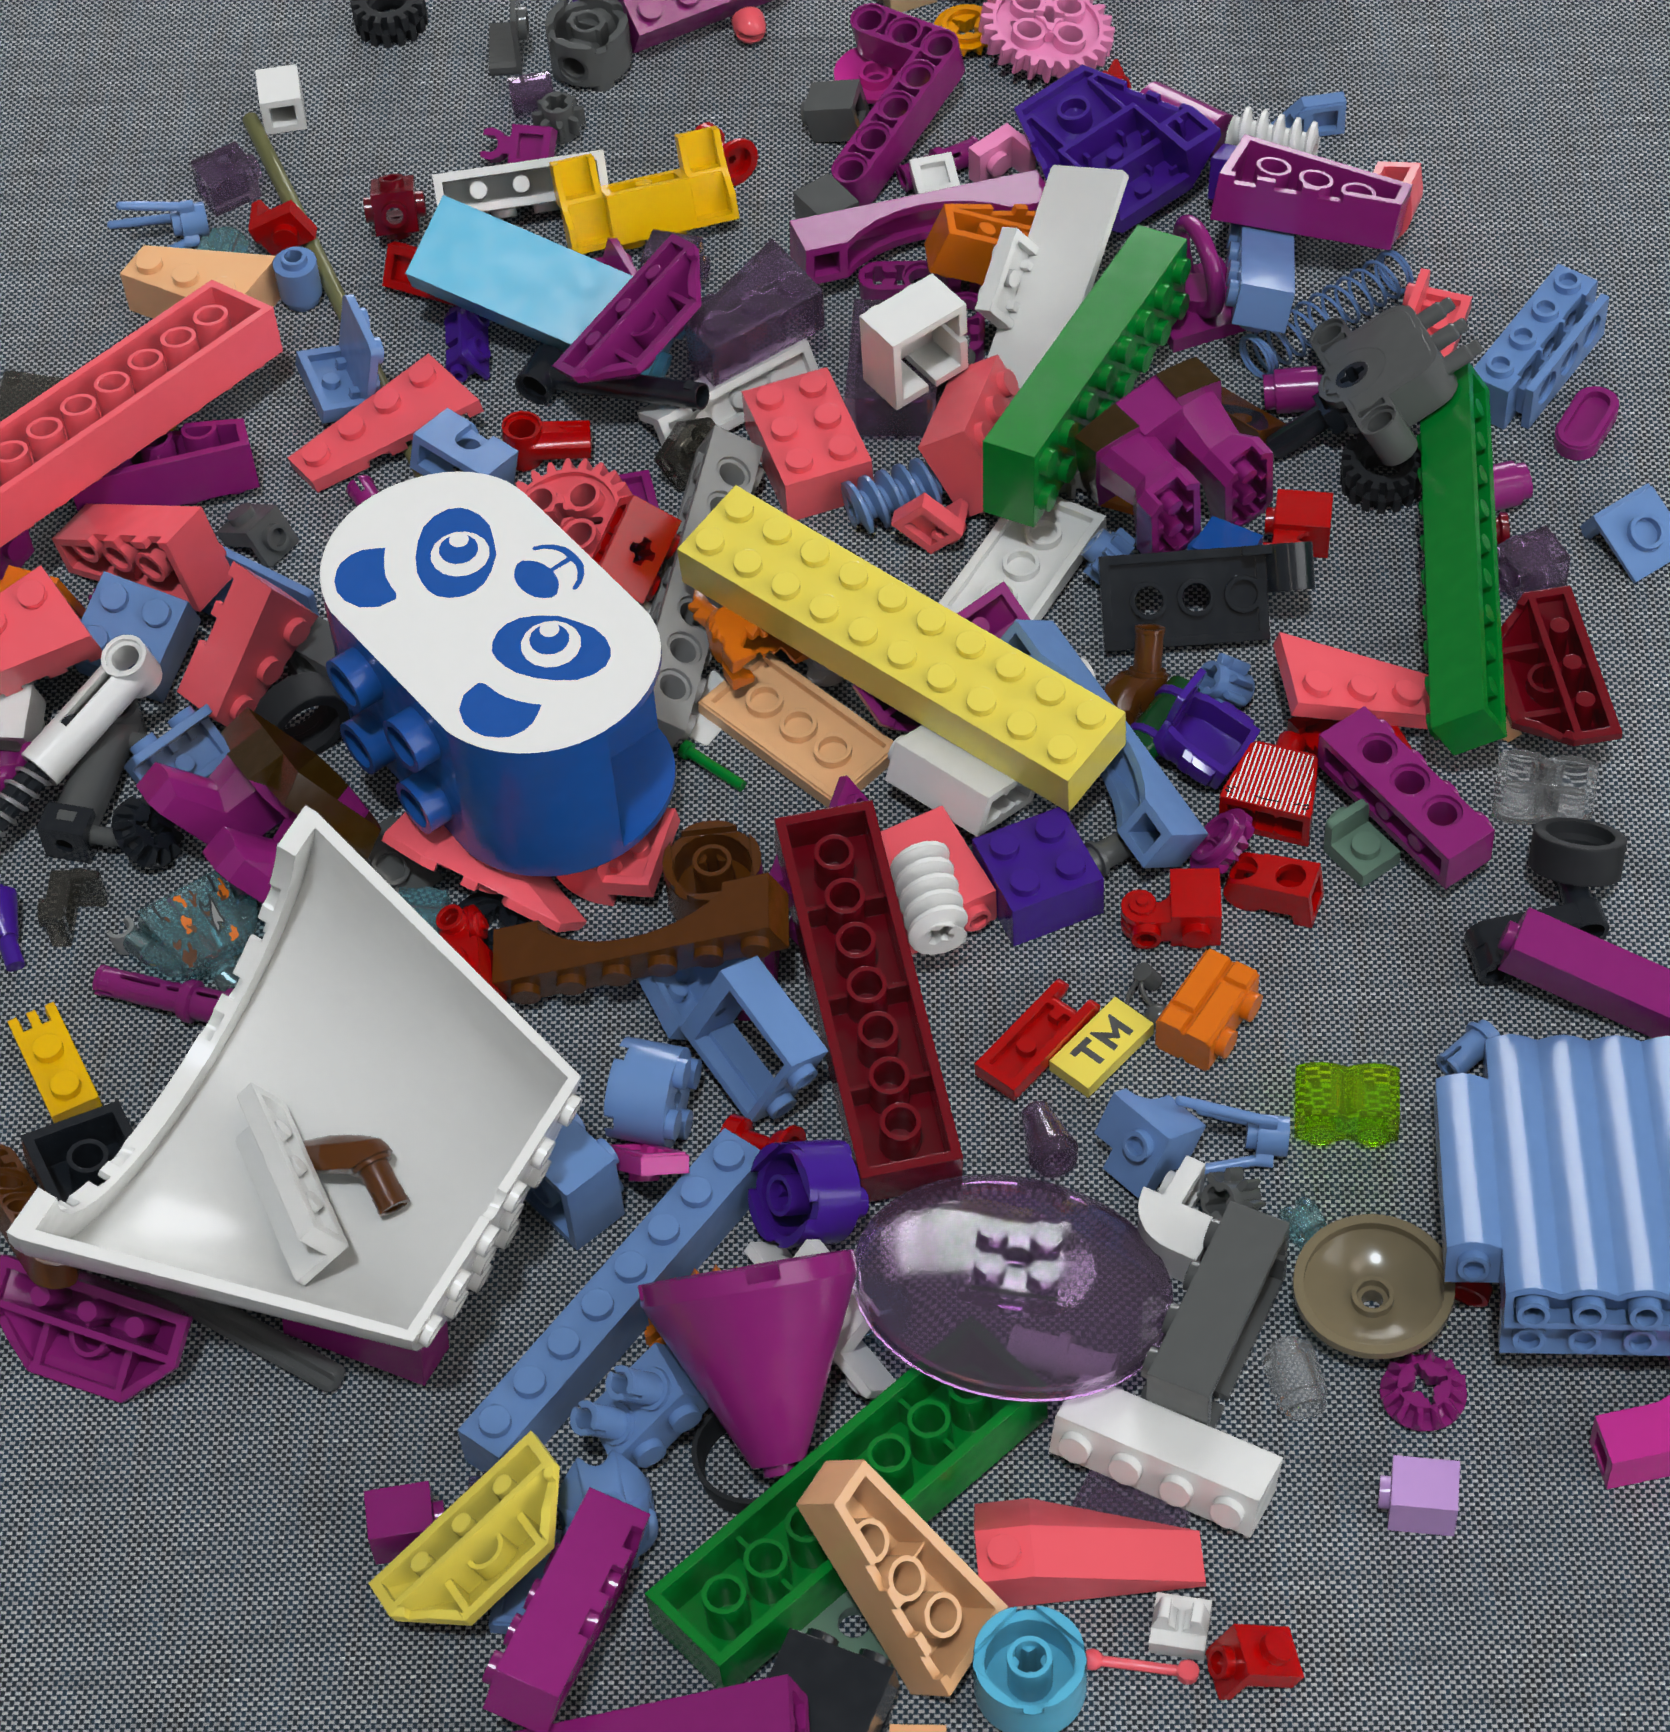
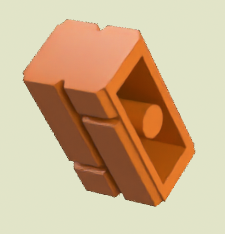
M1211 948L1206 949L1156 1021L1155 1044L1158 1049L1177 1058L1182 1057L1185 1062L1203 1071L1209 1070L1218 1056L1223 1059L1227 1058L1237 1041L1238 1031L1236 1029L1243 1020L1251 1022L1262 1004L1263 995L1258 993L1260 975L1257 970L1238 961L1232 962L1230 957Z

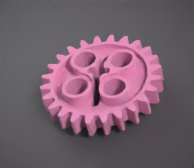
M987 0L982 6L978 31L982 32L980 42L982 44H989L987 54H1000L998 65L1011 63L1013 64L1011 73L1016 74L1023 69L1027 71L1028 80H1032L1036 74L1042 75L1045 83H1049L1051 76H1057L1060 79L1082 64L1096 69V66L1103 67L1106 56H1110L1115 28L1111 27L1112 16L1104 15L1105 5H1093L1094 0Z

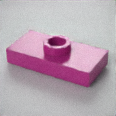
M641 1143L611 1144L619 1158V1163L616 1165L617 1170L627 1172L628 1180L657 1181L660 1180V1175L689 1173V1155L683 1151Z

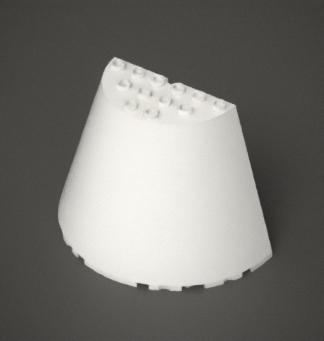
M305 805L277 845L275 863L269 883L271 888L257 917L266 922L263 932H265L263 939L254 934L250 935L233 971L234 975L240 977L235 988L229 996L224 993L221 994L207 1025L196 1038L158 1099L124 1142L117 1155L99 1170L98 1176L106 1181L99 1186L90 1181L86 1182L68 1197L66 1203L62 1200L58 1201L56 1197L38 1187L7 1230L9 1243L16 1250L27 1256L418 1351L424 1346L426 1348L429 1347L448 1318L453 1320L457 1316L467 1299L469 1289L475 1293L480 1291L493 1268L490 1262L497 1246L505 1250L515 1236L520 1225L517 1219L523 1210V1201L531 1187L536 1189L543 1180L551 1165V1161L548 1158L554 1149L555 1140L562 1125L565 1127L569 1126L582 1104L583 1099L576 1095L581 1076L316 811ZM250 1083L255 1084L286 1103L302 1141L330 1135H365L381 1138L393 1150L389 1163L396 1178L410 1199L407 1205L398 1211L380 1217L360 1177L355 1178L354 1175L317 1174L349 1247L306 1285L298 1283L293 1278L236 1144L237 1136L249 1126L237 1095Z

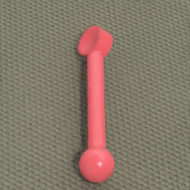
M1094 1648L1086 1650L1087 1670L1096 1671L1100 1667L1177 1676L1178 1680L1185 1685L1195 1683L1199 1677V1666L1190 1659L1183 1660L1178 1665L1105 1656Z

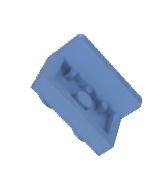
M208 704L196 712L189 705L167 722L172 728L158 739L151 732L129 749L134 756L125 764L124 768L136 784H138L155 762L203 777H209L226 757L227 753L230 752V749L222 734L208 717L213 712Z

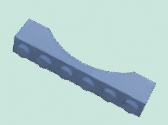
M1016 619L1001 637V640L1113 704L1054 621ZM1126 721V745L1100 775L1113 802L1117 832L1143 868L1180 867L1208 836V832Z

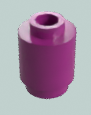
M1317 366L1274 369V374H1264L1265 411L1277 410V414L1308 411L1316 405L1312 396L1319 392L1318 386L1324 374L1317 373Z
M1512 460L1493 464L1495 511L1520 506L1523 500L1532 497V478L1524 462L1515 464Z

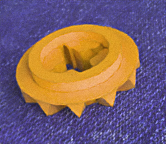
M974 4L956 5L940 13L934 22L935 25L949 29L956 34L963 57L967 52L971 51L981 55L984 47L988 48L989 44H982L980 42L982 32L978 31L982 6Z

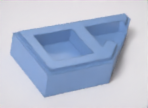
M1343 91L1301 97L1282 113L1285 114L1286 127L1290 128L1295 119L1299 117L1302 119V131L1307 132L1313 121H1317L1320 137L1344 134L1347 101Z

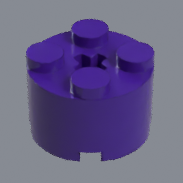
M821 1139L771 1143L762 1148L753 1161L750 1172H758L756 1188L748 1189L749 1210L758 1233L767 1242L775 1241L779 1244L778 1247L780 1248L801 1247L806 1239H820L824 1245L836 1244L845 1240L853 1231L858 1218H862L867 1214L869 1208L868 1194L860 1185L859 1174L852 1159L851 1148L843 1140Z

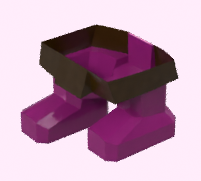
M1197 357L1185 360L1155 374L1101 413L1075 436L1076 460L1082 486L1098 507L1116 495L1133 506L1136 547L1141 554L1182 551L1201 532L1200 483L1204 487L1210 516L1212 517L1213 515L1240 527L1264 513L1273 501V452L1258 436L1238 432L1222 406L1221 380Z
M248 707L221 732L230 752L227 753L226 757L208 778L155 762L136 785L147 803L158 813L207 844L202 853L216 872L261 903H264L271 888L269 883L275 863L277 845L305 805L316 811L366 860H368L381 831L376 818L353 789L320 756ZM281 824L273 839L265 837L267 833Z

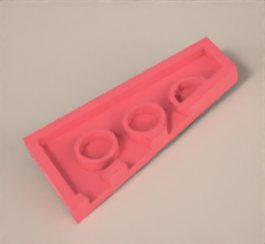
M428 353L290 455L288 460L292 468L318 493L369 468L370 460L382 454L391 453L394 456L408 449L406 442L413 439V433L446 408L460 416L467 413L469 418L484 410L480 400Z
M1279 632L1273 647L1291 716L1341 721L1365 706L1378 719H1384L1390 726L1428 729L1426 714L1430 712V697L1425 687V677L1429 676L1428 674Z

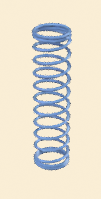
M1384 250V252L1379 253L1376 260L1366 261L1362 269H1353L1349 273V277H1339L1335 285H1326L1322 293H1314L1309 297L1308 301L1298 302L1295 310L1291 309L1290 312L1294 313L1295 326L1290 322L1287 325L1299 338L1302 345V353L1297 352L1291 346L1285 333H1281V336L1279 332L1271 331L1285 346L1289 355L1288 361H1284L1276 352L1271 341L1270 331H1266L1268 344L1257 336L1259 332L1245 334L1239 341V351L1244 364L1252 374L1263 379L1264 374H1273L1274 369H1279L1278 361L1284 365H1290L1292 363V353L1299 357H1304L1306 345L1311 348L1312 346L1304 337L1299 327L1297 315L1302 317L1311 329L1314 330L1317 326L1311 314V306L1323 316L1325 321L1331 319L1327 313L1324 298L1336 307L1346 324L1347 321L1358 324L1360 312L1367 316L1372 315L1374 304L1378 307H1385L1387 296L1392 299H1398L1400 295L1405 294L1406 288H1400L1398 279L1385 265V256H1391L1399 263L1405 273L1407 284L1414 282L1413 273L1408 262L1398 252ZM1375 264V275L1365 270L1368 265ZM1361 272L1362 284L1352 278L1355 273ZM1364 273L1369 275L1381 289L1384 297L1383 303H1378L1370 294L1365 282ZM1379 273H1380V275H1381L1383 281L1385 282V284H1386L1392 291H1394V292L1397 293L1396 295H1392V294H1390V293L1387 291V289L1384 287L1383 283L1381 282ZM1348 280V292L1338 286L1342 281ZM1351 281L1358 285L1368 298L1370 311L1366 312L1356 301ZM1334 288L1335 301L1325 294L1328 289ZM1338 290L1344 293L1353 304L1357 313L1356 320L1351 319L1343 310L1338 298ZM1315 297H1321L1322 310L1314 303H1311ZM1307 305L1308 317L1298 311L1301 306ZM1249 339L1253 342L1256 357L1264 369L1268 371L1267 373L1259 370L1251 360L1247 352L1246 340ZM1258 348H1259V349L1261 350V352L1263 353V355H1264V357H1265V359H1266L1267 365L1264 363L1263 359L1261 358V356H1260V354H1259V351H1258Z

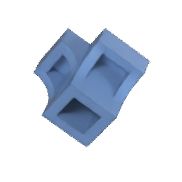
M1125 1088L1112 1094L1094 1133L1112 1148L1103 1169L1139 1199L1144 1186L1155 1191L1170 1170L1179 1169L1186 1155L1191 1157L1206 1125L1185 1107L1177 1105L1175 1099L1170 1095L1158 1099H1149L1138 1096Z

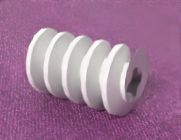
M1247 106L1241 117L1233 116L1227 130L1225 144L1238 145L1244 134L1316 156L1318 154L1320 136L1317 121H1313L1307 132L1302 131V119L1299 117L1295 119L1290 128H1287L1285 114L1280 113L1275 123L1269 124L1268 110H1263L1256 121L1253 120L1252 107Z
M924 841L913 844L902 850L890 865L900 910L903 914L904 926L908 934V942L915 951L929 955L946 953L956 949L967 939V932L964 927L968 923V914L963 908V897L958 892L959 883L954 876V865L949 860L950 851L944 843L938 841Z

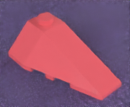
M405 812L383 835L382 842L417 864L431 871H435L438 865L463 875L460 885L474 892L478 889L489 894L504 895L502 904L506 908L533 921L539 920L545 927L557 933L580 930L587 922L551 877L518 875L491 867L470 855L444 825L430 834H426L413 823Z

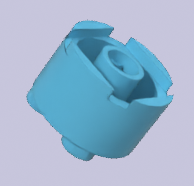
M1036 1606V1610H1017V1607L1002 1610L984 1624L976 1637L973 1652L974 1695L984 1717L1002 1732H1059L1077 1717L1086 1698L1087 1657L1081 1633L1070 1619L1049 1607Z

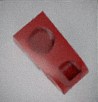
M1248 852L1241 853L1239 861H1234L1223 894L1230 904L1245 911L1261 909L1290 915L1294 925L1312 928L1324 896L1321 863L1266 853L1264 855Z

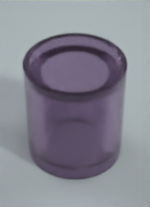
M549 70L507 77L514 115L538 111L537 100H542L546 94L554 92Z

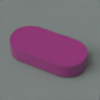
M1600 386L1586 387L1576 393L1555 428L1553 445L1558 454L1569 460L1581 461L1593 457L1598 452L1618 417L1619 399L1615 393Z

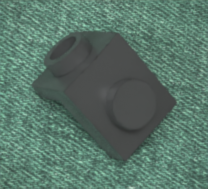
M243 503L237 506L228 514V521L216 532L226 547L252 548L265 567H273L299 542L298 536L278 506L271 504Z

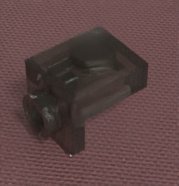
M709 417L677 422L654 458L658 467L677 492L685 491L696 450L714 425H716Z
M83 868L51 870L46 898H40L38 903V922L40 927H46L53 947H72L79 907H104L107 905L108 895L100 872Z

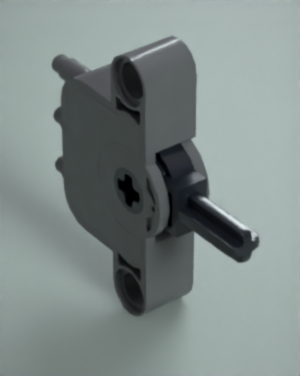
M1446 297L1440 302H1435L1419 314H1416L1407 305L1391 307L1354 331L1350 330L1342 318H1331L1319 324L1309 338L1312 348L1326 371L1320 380L1319 392L1312 396L1316 405L1266 438V444L1273 452V455L1277 459H1282L1325 430L1331 428L1335 435L1343 430L1353 434L1362 433L1381 463L1385 466L1399 465L1409 459L1418 446L1417 438L1410 427L1442 407L1452 398L1458 387V380L1454 372L1474 360V357L1483 351L1478 340H1473L1467 345L1460 346L1445 357L1440 352L1469 330V326L1464 318H1460L1454 323H1449L1431 336L1428 333V328L1444 319L1448 313L1455 309L1456 306L1451 298Z

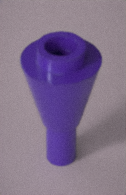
M0 884V952L6 970L14 972L25 966L18 943V893L16 889Z

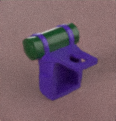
M1200 667L1191 680L1182 676H1172L1166 684L1162 685L1155 692V698L1130 727L1154 760L1159 757H1163L1167 761L1170 760L1184 774L1189 775L1204 786L1208 785L1216 790L1233 773L1248 746L1255 741L1261 730L1253 724V719L1235 708L1233 704L1227 701L1220 703L1211 696L1200 692L1199 686L1207 672Z

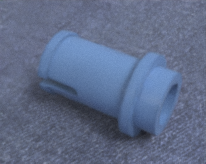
M1481 1019L1478 1023L1470 1022L1465 1027L1466 1033L1436 1057V1063L1445 1076L1452 1073H1467L1484 1058L1485 1039L1500 1035L1490 1022Z

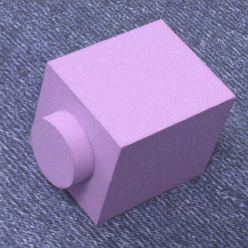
M1393 1455L1391 1476L1380 1475L1378 1508L1388 1509L1387 1530L1454 1536L1459 1505L1460 1461Z

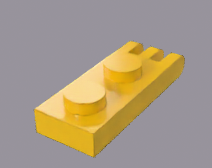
M53 1001L44 1005L45 1013L49 1019L47 1022L41 1023L34 1009L26 1013L31 1025L30 1029L23 1031V1027L16 1017L8 1020L7 1023L53 1123H57L101 1107L102 1103Z

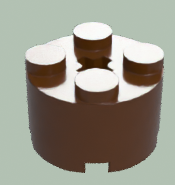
M709 820L688 826L681 831L682 837L675 841L672 846L671 842L668 844L662 859L668 906L677 921L693 913L721 892V882L763 874L761 850L757 841L750 834L748 837L742 832L737 831V825L727 821Z

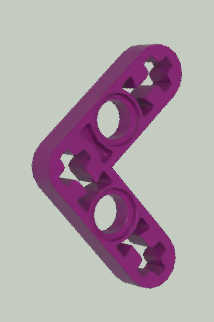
M927 260L876 261L864 265L858 274L860 297L867 303L879 305L901 292L913 280L925 278L932 274L929 272ZM934 274L966 303V309H972L976 312L974 316L967 318V333L964 335H969L970 343L968 348H971L976 354L975 363L983 360L985 356V317L975 310L978 293L982 286L970 282V292H961L963 280L944 278ZM902 280V285H897V281ZM880 281L882 284L875 285V282Z

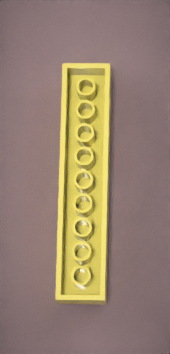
M737 485L729 491L677 548L682 581L1067 812L1072 810L1126 745L1125 711Z

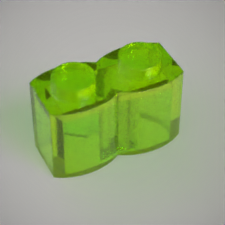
M1311 1062L1296 1065L1295 1138L1308 1141L1314 1145H1328L1334 1141L1349 1139L1369 1147L1382 1146L1388 1142L1399 1140L1400 1068L1377 1063L1357 1064L1349 1067L1328 1062Z

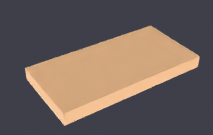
M770 652L764 658L759 653L755 659L743 666L745 669L751 670L755 676L753 683L733 690L727 679H725L697 702L698 711L701 715L827 808H829L839 777L847 775L862 790L889 767L888 751L894 742L892 739Z

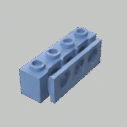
M1558 263L1475 365V371L1489 388L1492 425L1504 430L1514 418L1516 412L1522 414L1521 426L1529 429L1604 335L1609 296L1601 293L1596 299L1598 280Z

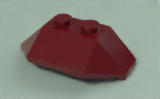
M1571 585L1524 592L1516 603V608L1501 627L1505 710L1511 728L1570 746L1622 739L1623 732Z

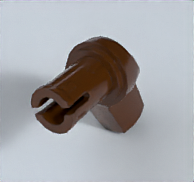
M1156 624L1135 625L1136 636L1133 665L1129 666L1128 670L1121 671L1105 686V693L1113 704L1126 712V721L1129 725L1137 721L1142 712L1146 710L1155 698V692L1162 685L1166 684L1169 679V674L1162 667L1164 626Z
M330 1135L303 1141L317 1174L354 1175L355 1178L360 1177L380 1217L398 1211L410 1201L389 1163L393 1150L381 1138L365 1135Z

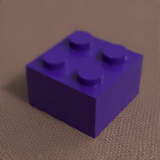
M1057 807L972 839V853L996 889L997 918L1013 947L1104 913V877L1064 809Z

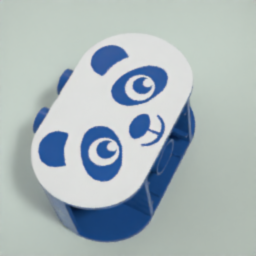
M456 471L412 478L371 496L342 520L325 547L320 566V585L336 654L335 657L326 662V670L333 687L347 705L350 719L340 725V732L346 747L359 766L368 774H374L387 766L400 780L396 784V791L404 810L422 832L430 834L444 825L470 855L491 867L505 872L545 877L583 872L617 858L640 842L655 827L665 813L672 798L676 782L674 754L666 736L658 728L654 686L661 668L662 649L658 629L648 612L524 492L513 484L494 476Z

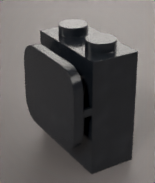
M790 1628L768 1678L788 1674L808 1696L810 1732H885L891 1717V1705L900 1686L895 1668L890 1667L891 1661L885 1656L869 1649L861 1648L857 1654L838 1646L839 1641L836 1638L818 1629L809 1628L805 1634Z

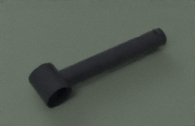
M550 345L538 346L515 378V386L518 392L525 399L536 404L548 403L556 390L660 405H672L689 408L693 412L705 409L710 396L706 383L695 382L690 378L687 380H674L672 378L640 374L635 379L577 383L558 372L552 366L563 352Z

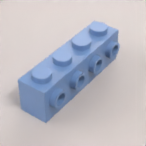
M1230 223L1226 242V249H1228L1226 267H1228L1225 286L1228 288L1225 306L1232 307V324L1239 325L1244 330L1250 332L1268 330L1285 333L1295 296L1294 234Z

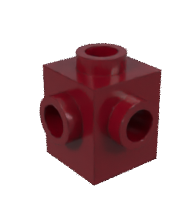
M387 174L378 179L371 180L370 197H363L366 223H374L376 237L386 235L390 240L408 238L412 235V232H419L420 217L427 216L424 191H416L414 175ZM390 208H398V209H400V210L388 211Z

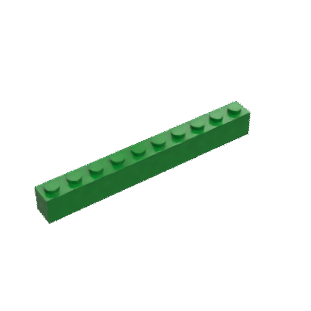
M1470 363L1454 372L1458 380L1455 394L1442 407L1420 420V434L1416 436L1421 453V467L1418 468L1417 472L1423 500L1419 501V511L1424 525V534L1420 536V545L1425 555V569L1421 571V579L1426 589V604L1422 606V613L1427 624L1428 638L1423 643L1429 667V676L1425 677V687L1430 697V712L1426 714V723L1431 736L1436 741L1441 740L1453 756L1507 737L1489 388Z

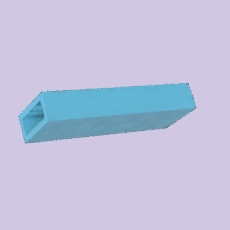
M445 195L442 196L405 273L412 287L544 344L553 346L563 352L569 348L633 277L628 273ZM691 318L685 324L683 331L675 338L681 340L684 337ZM675 338L671 339L660 351L653 364L647 370L641 372L642 375L665 377L672 361V355L669 354Z

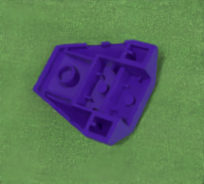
M1083 64L1014 107L1015 115L1046 181L1053 165L1124 170L1129 175L1111 230L1120 233L1129 230L1192 189L1221 137V129L1195 107L1185 103L1177 107L1161 101L1159 93L1148 90L1145 94L1128 88L1127 81Z

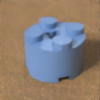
M629 1036L625 1037L620 1047H626L628 1051L624 1060L614 1058L606 1087L604 1116L613 1118L614 1127L605 1128L606 1136L671 1148L677 1139L687 1140L693 1122V1111L687 1109L690 1089L696 1090L702 1072L701 1059L692 1058L691 1051L687 1047Z

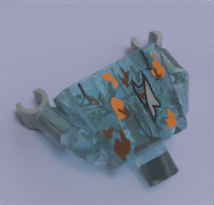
M214 870L139 910L138 926L141 931L138 930L132 918L126 917L123 919L128 929L126 932L118 935L113 934L109 930L107 935L117 953L121 955L130 954L141 963L171 978L181 976L184 981L191 979L200 980L210 975L218 990L225 992L229 988H235L240 978L233 974L237 965L236 959L241 957L250 935L255 934L257 931L258 900L228 882Z

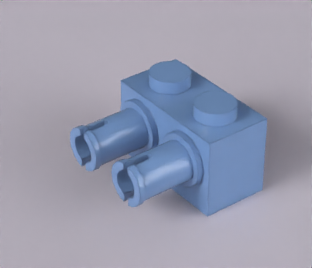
M654 1343L631 1367L624 1365L615 1366L616 1373L610 1371L607 1375L606 1391L595 1402L588 1400L578 1402L580 1408L574 1406L570 1414V1425L575 1434L584 1437H598L608 1455L611 1450H615L635 1466L647 1468L660 1461L665 1456L666 1449L683 1432L695 1427L701 1421L702 1414L709 1408L669 1347L660 1343Z

